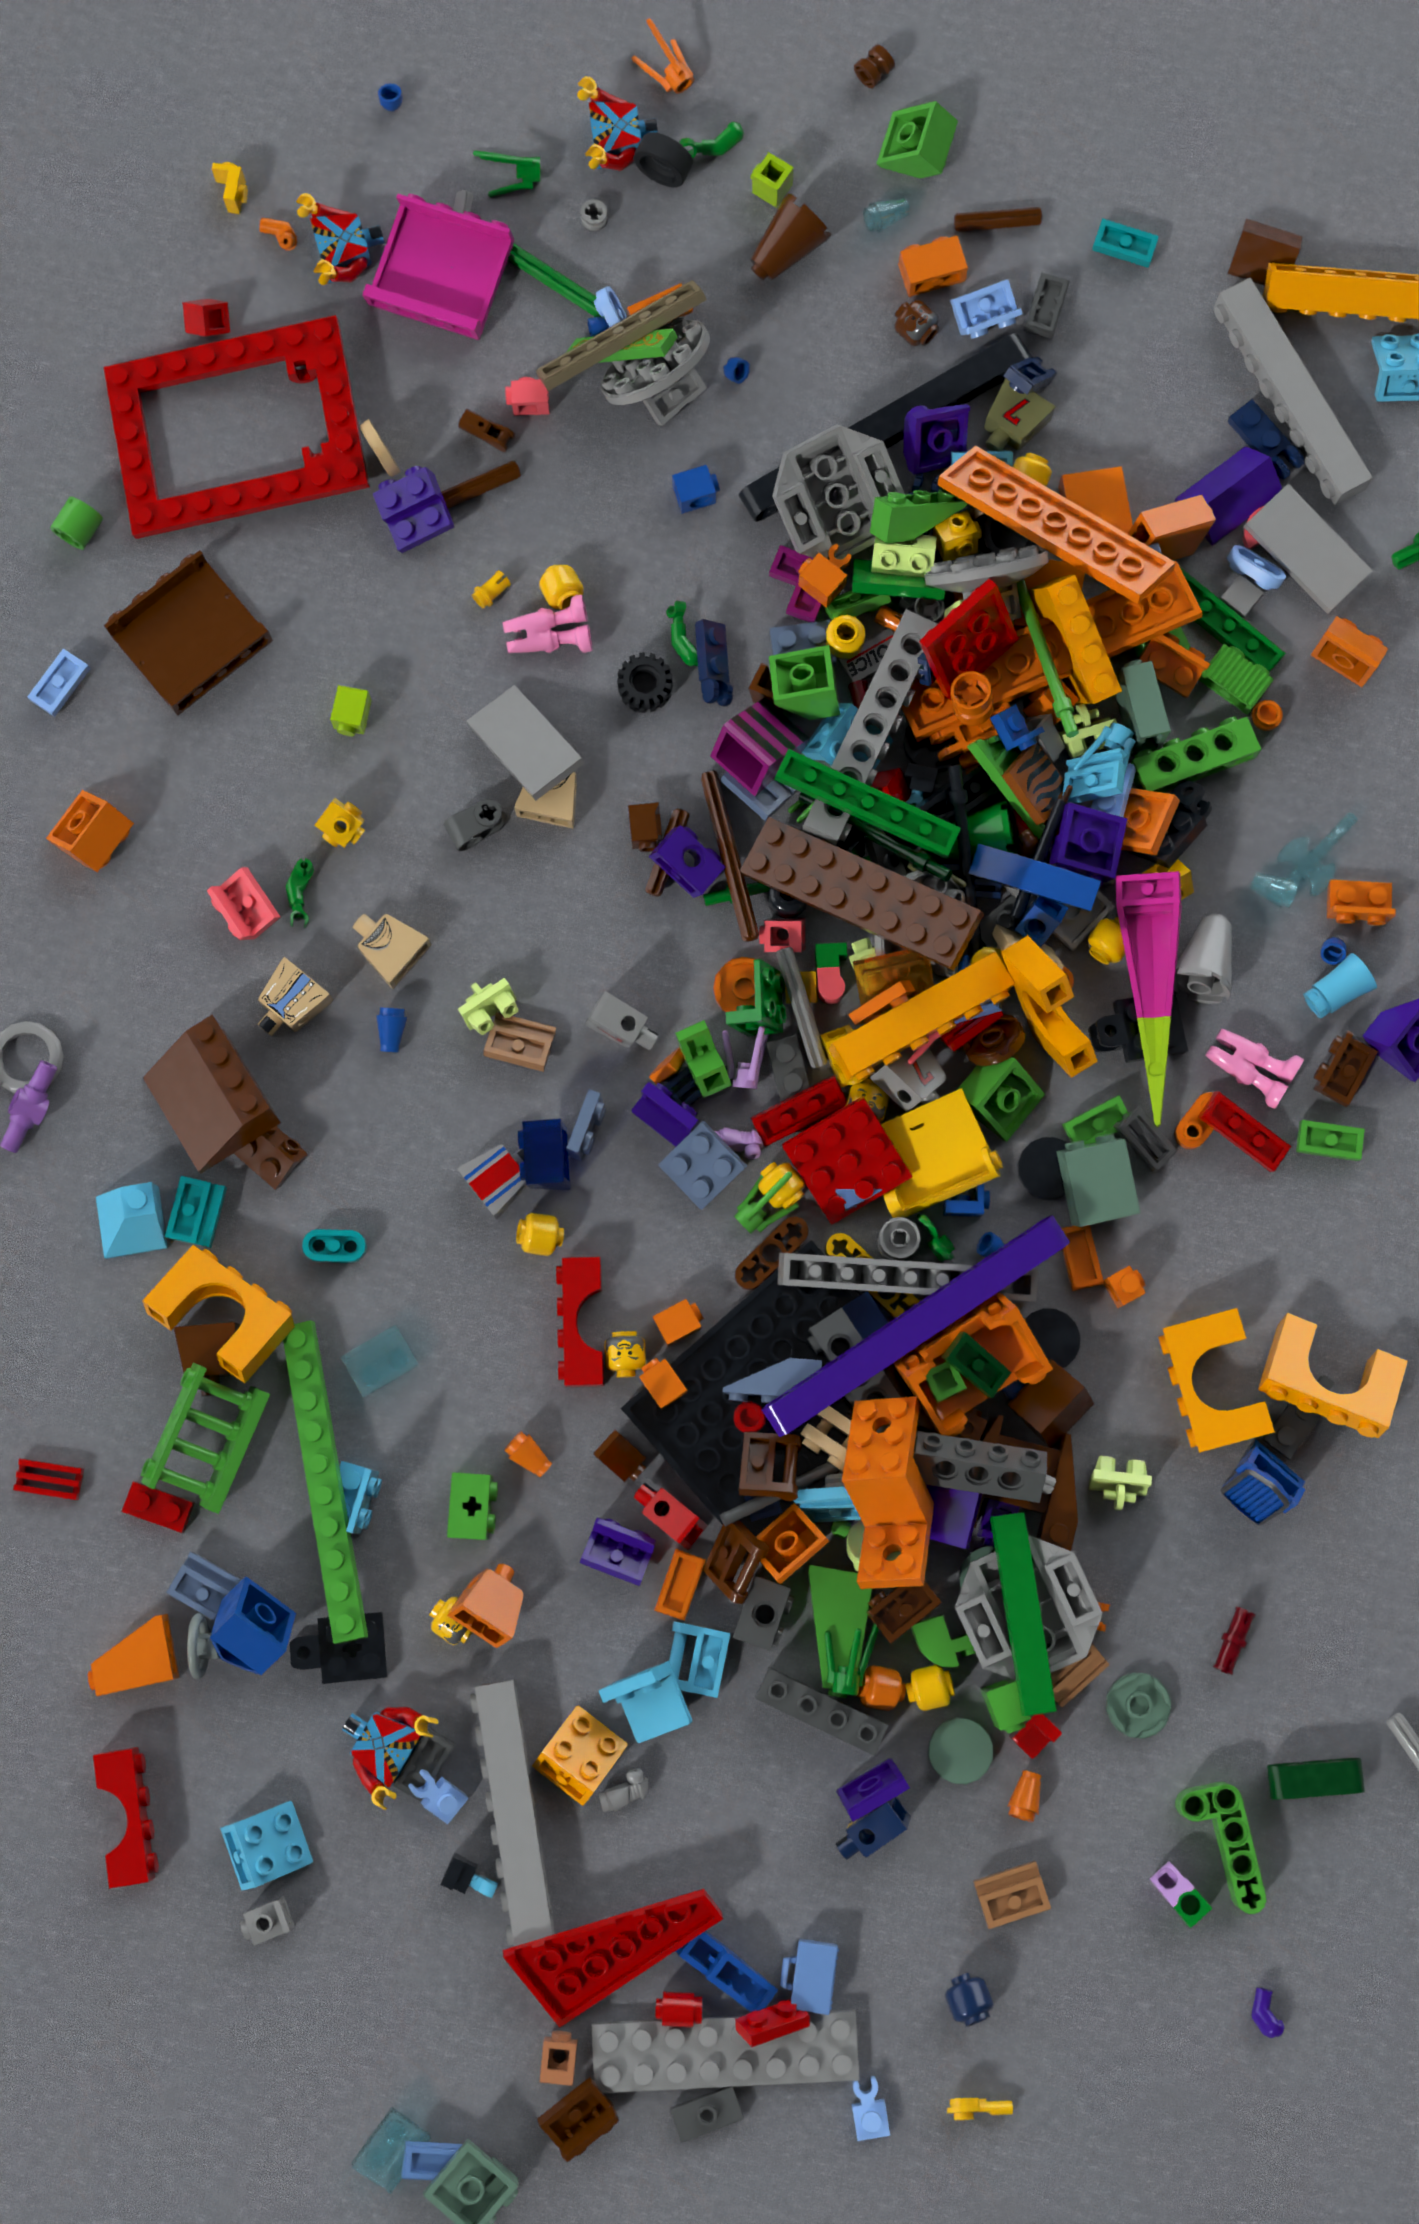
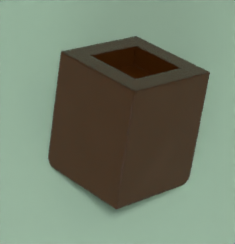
M761 663L748 688L752 701L756 703L765 698L772 705L776 706L773 699L771 674L768 665Z

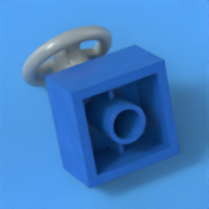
M245 1576L221 1600L211 1633H209L207 1620L203 1614L197 1613L192 1617L187 1640L188 1665L192 1677L201 1679L206 1673L208 1660L220 1658L236 1667L262 1675L286 1652L296 1613Z

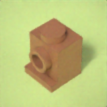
M552 2031L551 2037L545 2036L539 2083L573 2086L578 2039H571L572 2033ZM558 2049L563 2050L566 2053V2058L559 2061L554 2057V2052Z

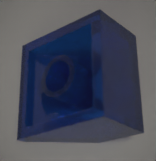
M561 1119L522 1121L523 1130H518L519 1149H524L525 1162L519 1163L521 1181H526V1185L530 1189L571 1190L569 1154L566 1149L568 1134L567 1127Z

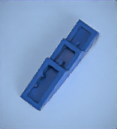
M978 844L969 871L971 875L1089 912L1092 910L1101 883L1097 879L982 844Z
M707 1931L676 1950L682 1959L704 1974L706 1979L750 2012L766 2008L778 1991L773 1984Z

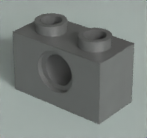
M754 1575L733 1638L770 1651L772 1644L778 1646L784 1627L778 1626L783 1613L789 1615L794 1596L789 1595L791 1588ZM767 1604L773 1608L774 1617L770 1622L761 1623L756 1619L755 1612L760 1605Z

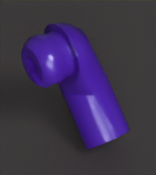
M1256 1987L1251 2013L1252 2020L1266 2037H1280L1284 2032V2023L1281 2020H1277L1270 2010L1273 1991Z

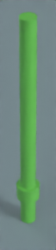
M1025 580L1017 582L1019 603L1054 699L1052 706L1056 717L1061 719L1066 736L1071 738L1079 733L1072 715L1074 708L1070 698L1065 695Z

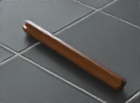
M707 771L702 774L701 782L722 864L725 866L724 871L740 934L744 942L754 941L758 939L759 931L745 877L740 872L742 865L718 773L716 771Z

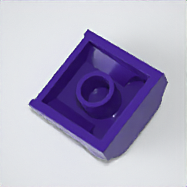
M968 404L935 409L919 405L907 413L904 421L903 454L908 470L915 475L950 467L951 452L967 451L968 415L970 411Z

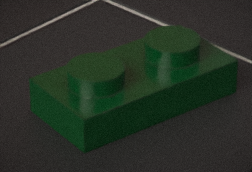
M960 1331L942 1355L945 1361L990 1398L994 1397L1011 1374V1371L966 1332Z

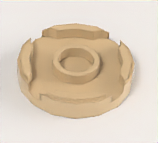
M369 419L364 421L360 425V429L389 477H394L401 473Z

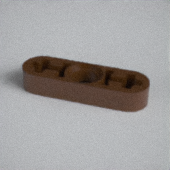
M796 1216L784 1220L738 1265L735 1271V1280L738 1286L744 1290H754L779 1267V1260L768 1262L764 1259L762 1255L763 1249L767 1245H776L781 1253H794L807 1239L809 1232L807 1223L802 1218ZM789 1224L793 1227L799 1224L802 1227L800 1230L802 1237L799 1239L795 1236L787 1242V1245L791 1246L787 1251L784 1244L774 1237L779 1234L781 1239H783L789 1232L787 1228ZM757 1256L759 1262L769 1268V1270L764 1273L763 1269L760 1268L755 1273L756 1282L753 1283L749 1280L744 1283L741 1280L744 1276L742 1269L751 1270L756 1266L757 1263L752 1261V1259Z

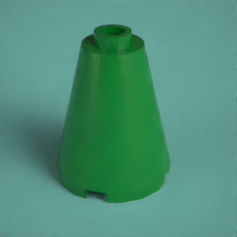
M1008 801L999 802L967 816L972 861L978 844L1017 854L1013 821L1008 819V812L1011 811ZM957 838L947 859L940 856L942 860H960Z

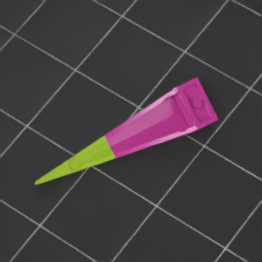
M1179 871L1116 876V908L1136 1009L1154 1123L1158 1128L1161 1125L1182 913L1181 877Z

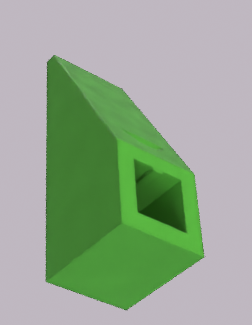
M943 488L934 493L916 490L913 494L908 495L890 492L888 496L875 497L870 533L885 543L912 541L966 507L967 503Z

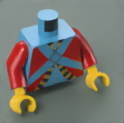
M583 77L578 82V85L583 88L577 92V96L581 101H585L589 97L591 99V102L588 103L593 145L585 153L586 156L592 157L588 165L591 169L607 168L622 171L634 162V153L643 136L649 132L658 133L657 120L639 121L636 104L629 103L598 88L593 78Z
M301 194L296 202L304 206L299 207L297 214L299 217L305 218L311 213L313 217L310 218L321 257L313 271L314 273H322L318 279L319 283L326 285L332 282H354L372 263L368 247L385 243L380 225L362 229L358 214L317 203L310 194Z
M386 1707L381 1712H375L368 1723L353 1713L350 1715L342 1731L357 1739L350 1752L354 1757L352 1764L362 1785L371 1794L373 1804L386 1810L387 1807L383 1804L385 1796L388 1795L390 1798L396 1799V1793L385 1786L390 1788L394 1785L421 1737H433V1734L428 1733L427 1727L429 1723L438 1724V1719L424 1716L410 1707Z

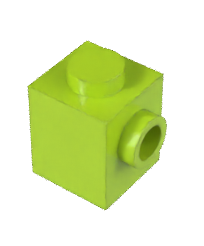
M768 152L763 161L758 163L752 171L750 177L752 180V193L777 208L793 185L794 167Z
M338 685L330 721L339 734L345 736H355V733L364 735L372 702L368 690Z

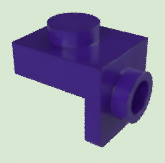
M989 1498L986 1499L977 1536L985 1538V1545L995 1547L990 1517L1018 1513L1019 1507Z

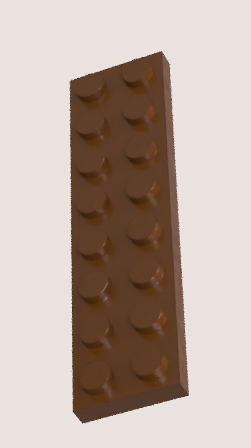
M768 817L740 869V872L748 878L953 971L984 916V913L975 907L771 817Z

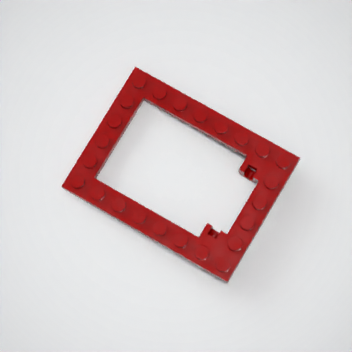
M337 315L103 367L131 531L135 539L370 488ZM282 361L286 362L289 380L295 383L312 382L316 379L317 374L329 442L320 443L321 453H313L309 446L301 448L305 468L159 500L141 393ZM306 365V369L299 370L296 368L298 366Z

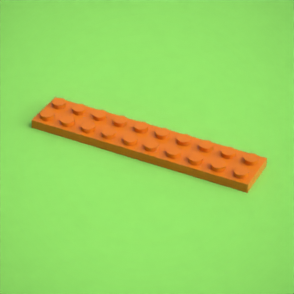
M1177 560L1174 561L1176 563L1173 572L1139 604L1113 589L1086 600L1109 658L1202 618V610ZM1044 618L1039 622L1059 678L1063 679L1072 675L1073 663L1061 632L1051 619ZM1028 626L1017 630L1016 633L1019 640L981 673L989 680L991 685L993 707L1010 702L1048 685ZM918 679L914 680L911 688L916 690L909 706L902 705L901 709L916 742L960 722L954 713L952 700L950 701L942 694L937 680L930 686L920 684Z

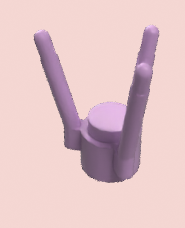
M759 1026L751 1063L738 1062L737 1068H734L728 1031L724 1030L722 1032L727 1073L729 1078L733 1079V1087L757 1089L760 1067L769 1034L764 1035V1026Z

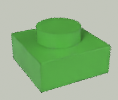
M947 1361L932 1368L926 1375L927 1379L925 1381L937 1404L967 1389L960 1373Z

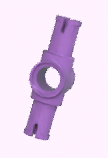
M40 1060L29 1084H25L23 1089L18 1088L8 1109V1113L11 1114L9 1117L11 1121L0 1143L2 1148L17 1153L28 1129H32L34 1124L39 1125L42 1122L49 1106L48 1094L46 1092L58 1069L53 1064Z

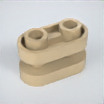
M828 1406L816 1414L822 1418L816 1428L807 1423L800 1434L805 1438L802 1444L816 1454L823 1450L830 1455L827 1461L843 1471L851 1420ZM832 1427L847 1436L842 1445L827 1436Z

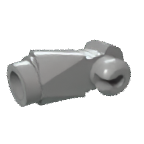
M637 1768L628 1771L626 1774L628 1782L598 1793L603 1812L613 1810L617 1812L628 1805V1803L637 1800V1798L645 1799L648 1793L649 1782L648 1778L643 1777L644 1774L641 1769Z

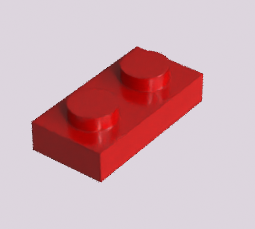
M133 1481L121 1512L184 1533L195 1502Z
M791 1999L783 2000L773 2006L752 2011L745 2016L736 2018V2031L751 2047H755L810 2027V2015L806 2011H798L797 2005L791 2004Z

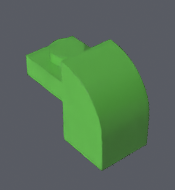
M704 1020L675 1033L685 1062L703 1098L732 1086L725 1065L715 1048Z
M941 1614L918 1621L911 1627L915 1642L922 1655L939 1666L957 1667L959 1666L956 1656L957 1652L961 1651L962 1657L975 1653L967 1633L950 1638L944 1616Z

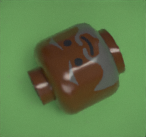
M915 300L910 304L904 302L895 313L897 318L895 331L911 346L927 345L939 331L937 314L921 300Z

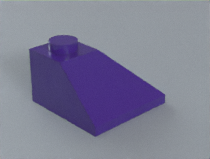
M1419 999L1380 1012L1363 1034V1038L1368 1045L1378 1051L1377 1056L1413 1082H1416L1419 1078Z

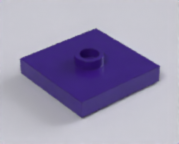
M889 1758L838 1788L836 1793L852 1822L910 1789L893 1759Z

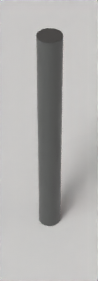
M830 1462L820 1465L796 1477L798 1490L825 1478L827 1475L834 1474L840 1471V1469ZM757 1496L720 1514L721 1521L724 1526H727L780 1500V1498Z

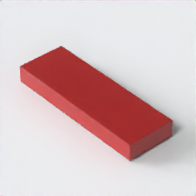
M832 1075L750 1117L761 1137L763 1145L766 1147L845 1107L847 1099L836 1077Z
M1219 1091L1213 1093L1198 1118L1269 1172H1275L1291 1148L1288 1143Z

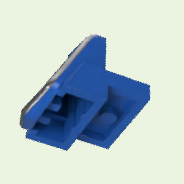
M1255 1440L1244 1453L1235 1469L1236 1473L1222 1486L1221 1493L1240 1513L1261 1526L1279 1513L1283 1512L1285 1514L1296 1507L1306 1489L1303 1487L1305 1484L1303 1479L1258 1440Z

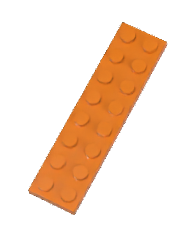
M976 445L939 475V487L1136 604H1139L1174 570L1176 562Z

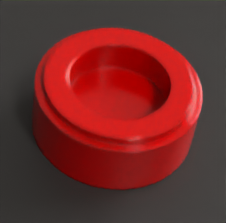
M748 1401L736 1408L734 1423L741 1432H758L763 1428L766 1416L758 1403Z

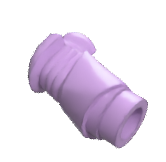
M724 1127L719 1129V1131H715L733 1151H745L744 1155L748 1159L760 1157L763 1142L755 1130L740 1132Z

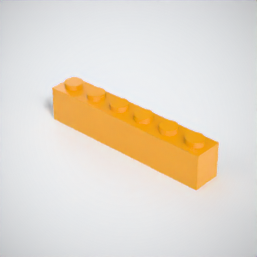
M1268 263L1263 299L1270 310L1277 313L1287 312V309L1299 310L1300 313L1305 315H1316L1317 311L1329 312V315L1333 317H1346L1347 314H1357L1360 318L1375 320L1377 316H1383L1395 322H1405L1407 318L1418 319L1419 321V274Z
M995 951L834 1041L829 1047V1051L847 1081L855 1077L858 1081H861L875 1072L873 1067L884 1062L885 1066H888L902 1057L900 1052L911 1047L914 1051L929 1042L927 1037L938 1031L940 1036L956 1027L955 1021L965 1016L967 1020H970L983 1012L981 1006L992 1001L993 1005H996L1010 996L1008 991H1010L1015 983Z

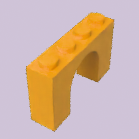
M1076 575L1055 577L1028 589L1038 617L1051 619L1058 627L1067 644L1073 663V674L1063 679L1066 686L1079 699L1076 704H1096L1122 692Z
M1028 935L1001 951L1008 972L1015 983L1014 988L1034 1039L1071 1078L1098 1062L1089 1038L1070 1020L1061 1007L1062 1004L1074 997L1068 977L1062 969Z
M192 1245L142 1300L146 1313L172 1331L191 1308L205 1298L224 1296L240 1303L245 1309L243 1322L217 1352V1357L222 1368L243 1383H246L295 1327L292 1310L282 1301L274 1302L268 1298L266 1291L255 1283L252 1285L248 1284L235 1268L231 1266L226 1268L218 1263V1258L209 1250L204 1249L201 1251Z
M1238 1308L1162 1328L1164 1335L1159 1336L1158 1339L1163 1355L1170 1353L1173 1366L1167 1367L1172 1386L1179 1384L1182 1397L1176 1399L1181 1416L1188 1415L1192 1428L1185 1430L1191 1448L1197 1447L1200 1453L1275 1432L1266 1401L1234 1410H1217L1203 1403L1193 1388L1192 1371L1201 1355L1213 1348L1247 1339Z
M1287 1313L1277 1325L1258 1390L1266 1393L1271 1399L1277 1401L1284 1400L1294 1404L1303 1412L1316 1413L1326 1417L1333 1424L1346 1425L1356 1429L1358 1433L1365 1437L1379 1438L1390 1427L1408 1361L1377 1349L1366 1362L1357 1392L1351 1394L1331 1392L1316 1381L1309 1368V1351L1317 1324Z

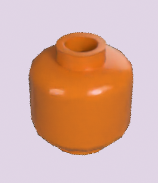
M872 1665L866 1668L863 1686L859 1687L858 1695L856 1696L860 1698L861 1703L867 1708L891 1711L897 1706L898 1702L904 1700L906 1685L902 1682L901 1675L897 1670Z

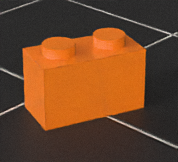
M958 235L953 237L942 236L936 238L931 243L921 246L913 244L900 251L898 266L908 297L966 281L968 266Z

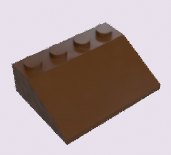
M213 1015L186 1030L143 1077L200 1174L281 1123L227 1033Z

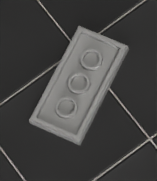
M1289 484L1243 526L1327 614L1373 571Z
M515 685L466 721L473 732L535 801L585 764L582 757Z

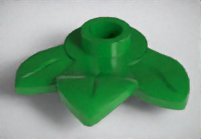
M918 1214V1220L923 1223L932 1237L927 1244L941 1263L954 1259L952 1251L956 1248L945 1234L940 1237L931 1220L926 1215Z

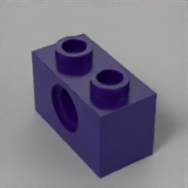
M679 825L671 829L649 857L688 894L695 898L702 895L725 869V866L720 862L721 858L714 850L705 848L697 841L698 836L694 831ZM685 852L693 856V867L688 866L684 862Z

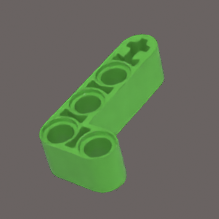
M1214 1782L1182 1790L1175 1800V1807L1181 1816L1193 1822L1212 1819L1233 1904L1248 1914L1260 1912L1266 1904V1894L1240 1791L1235 1786L1226 1782ZM1223 1789H1228L1231 1793L1230 1803L1226 1806H1219L1217 1802L1218 1793ZM1196 1796L1200 1801L1199 1809L1193 1814H1188L1185 1809V1803L1188 1798ZM1231 1822L1238 1823L1239 1834L1236 1838L1227 1839L1225 1835L1226 1826ZM1245 1855L1247 1858L1246 1868L1241 1872H1235L1233 1868L1234 1859L1237 1856ZM1237 1880L1245 1881L1247 1889L1255 1894V1896L1250 1898V1904L1242 1900V1897H1245L1247 1892L1245 1885L1239 1881L1237 1882Z

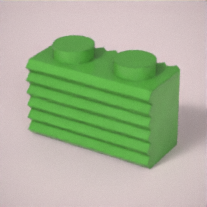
M1223 644L1210 661L1209 668L1203 671L1199 678L1200 682L1246 715L1251 712L1274 680L1270 677V673L1265 667L1259 664L1253 665L1245 659V655L1240 649L1234 646L1228 647L1226 644Z

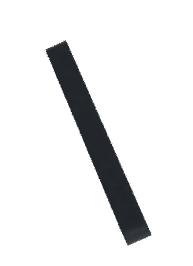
M1017 333L1011 334L848 428L883 441L886 449L904 439L905 417L912 408L919 405L926 406L929 409L964 405L1003 383L1005 380L1004 374L1011 365L1029 357L1033 358L1019 335ZM779 467L747 485L738 495L755 522L762 521L778 512L772 495Z

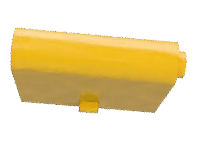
M962 1088L881 1124L913 1176L911 1179L883 1194L892 1218H906L1000 1176L999 1169L1003 1168L1001 1158L996 1150L991 1152Z

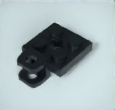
M1190 780L1182 781L1170 793L1175 794L1180 802L1157 855L1123 851L1166 868H1170L1206 828L1207 822L1205 819L1212 811L1211 803L1201 800L1205 794L1203 785ZM1193 790L1190 795H1183L1186 791Z
M1175 991L1173 994L1168 1056L1184 1054L1188 1051ZM1134 998L1116 1000L1113 1002L1115 1014L1100 1018L1088 1028L1092 1047L1095 1052L1101 1053L1123 1048L1126 1063L1144 1060Z
M383 1612L365 1613L368 1637L355 1640L357 1644L362 1645V1650L356 1652V1657H350L349 1652H343V1645H347L348 1642L333 1643L329 1617L317 1618V1635L300 1636L290 1641L291 1666L300 1670L321 1668L322 1684L387 1678ZM303 1646L310 1650V1655L305 1659H301L297 1655V1650Z

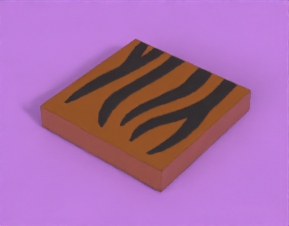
M1038 742L1024 749L1002 775L1036 825L1044 823L1048 819L1056 798H1062L1064 779Z

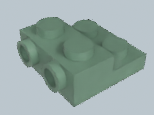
M467 2139L423 2191V2196L455 2224H494L497 2218L495 2216L496 2212L502 2205L505 2207L509 2206L519 2192L517 2189L518 2177L495 2157L490 2158L472 2141Z

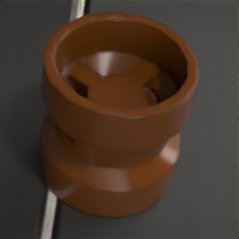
M876 44L868 51V57L861 58L854 65V72L865 86L873 89L881 81L883 74L887 75L895 68V62L891 54L884 47Z

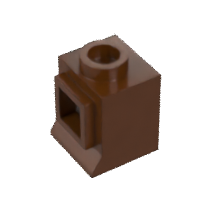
M659 802L628 805L632 848L639 849L640 852L653 851L658 846V841L663 840Z

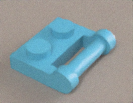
M674 1621L672 1631L675 1633L669 1663L680 1690L718 1698L731 1633ZM688 1634L697 1636L689 1678L688 1681L678 1678Z

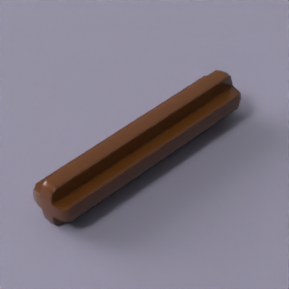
M1040 207L957 213L954 216V228L957 232L1037 226L1042 222Z
M510 461L446 489L441 493L449 509L520 478L521 472L517 463Z
M678 808L673 810L663 839L671 829L679 825L683 828L687 826L690 817L687 811ZM655 862L645 892L659 897L664 891L669 875Z

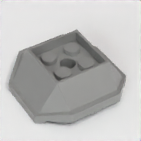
M836 424L783 452L772 497L796 552L812 558L820 553L828 559L829 549L837 543L839 551L834 556L836 559L842 560L848 553L854 555L874 544L875 536L870 533L875 497L888 496L890 492H898L904 495L905 493L884 442ZM837 487L838 496L834 501L830 502L829 493L831 489Z
M1029 1535L1050 1673H1053L1087 1657L1103 1613L1075 1553ZM994 1551L970 1562L955 1604V1609L982 1668L1016 1680L996 1552Z

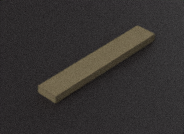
M691 280L537 369L536 373L540 381L550 391L706 301L704 292L694 280Z

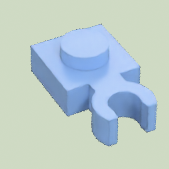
M421 1769L419 1773L426 1780L425 1784L421 1787H416L410 1783L408 1785L409 1789L416 1797L424 1798L421 1804L425 1809L446 1824H449L469 1798L442 1776L435 1784L431 1774Z
M870 2076L871 2088L868 2091L860 2090L858 2080L852 2083L854 2094L861 2101V2103L851 2104L857 2141L890 2136L884 2099L875 2100L874 2098L878 2092V2083L875 2076Z

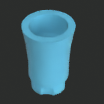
M1350 953L1335 969L1312 985V989L1305 992L1303 996L1309 1008L1321 1019L1328 1013H1334L1359 996L1377 989V984L1363 961L1354 953Z

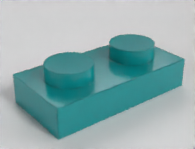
M1102 218L1092 250L1149 268L1159 236Z

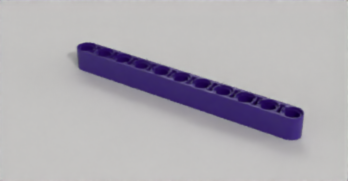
M1053 1215L1042 1219L769 1402L761 1409L779 1437L788 1434L1059 1252L1070 1243L1069 1239Z

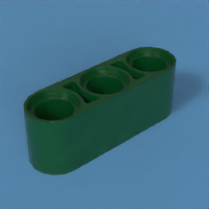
M1337 1758L1267 1765L1270 1798L1273 1800L1365 1792L1361 1758Z

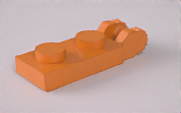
M1009 702L993 707L991 717L1010 708ZM990 718L985 723L977 726H969L959 721L937 731L930 736L929 740L932 745H937L955 736L958 743L944 748L937 753L940 762L957 757L962 752L963 754L969 752L970 750L967 746L970 743L979 739H989L997 736L998 733Z

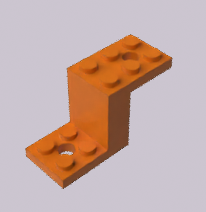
M917 1396L854 1401L842 1482L865 1526L856 1581L860 1589L924 1586L934 1502L913 1458L920 1409ZM883 1425H891L885 1432H876ZM901 1552L895 1560H886L891 1553Z

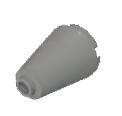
M1211 914L1202 918L1176 964L1174 991L1177 994L1182 990L1188 993L1187 999L1205 1004L1221 1003L1223 997L1226 996L1227 999L1230 997L1232 990V924L1225 916Z

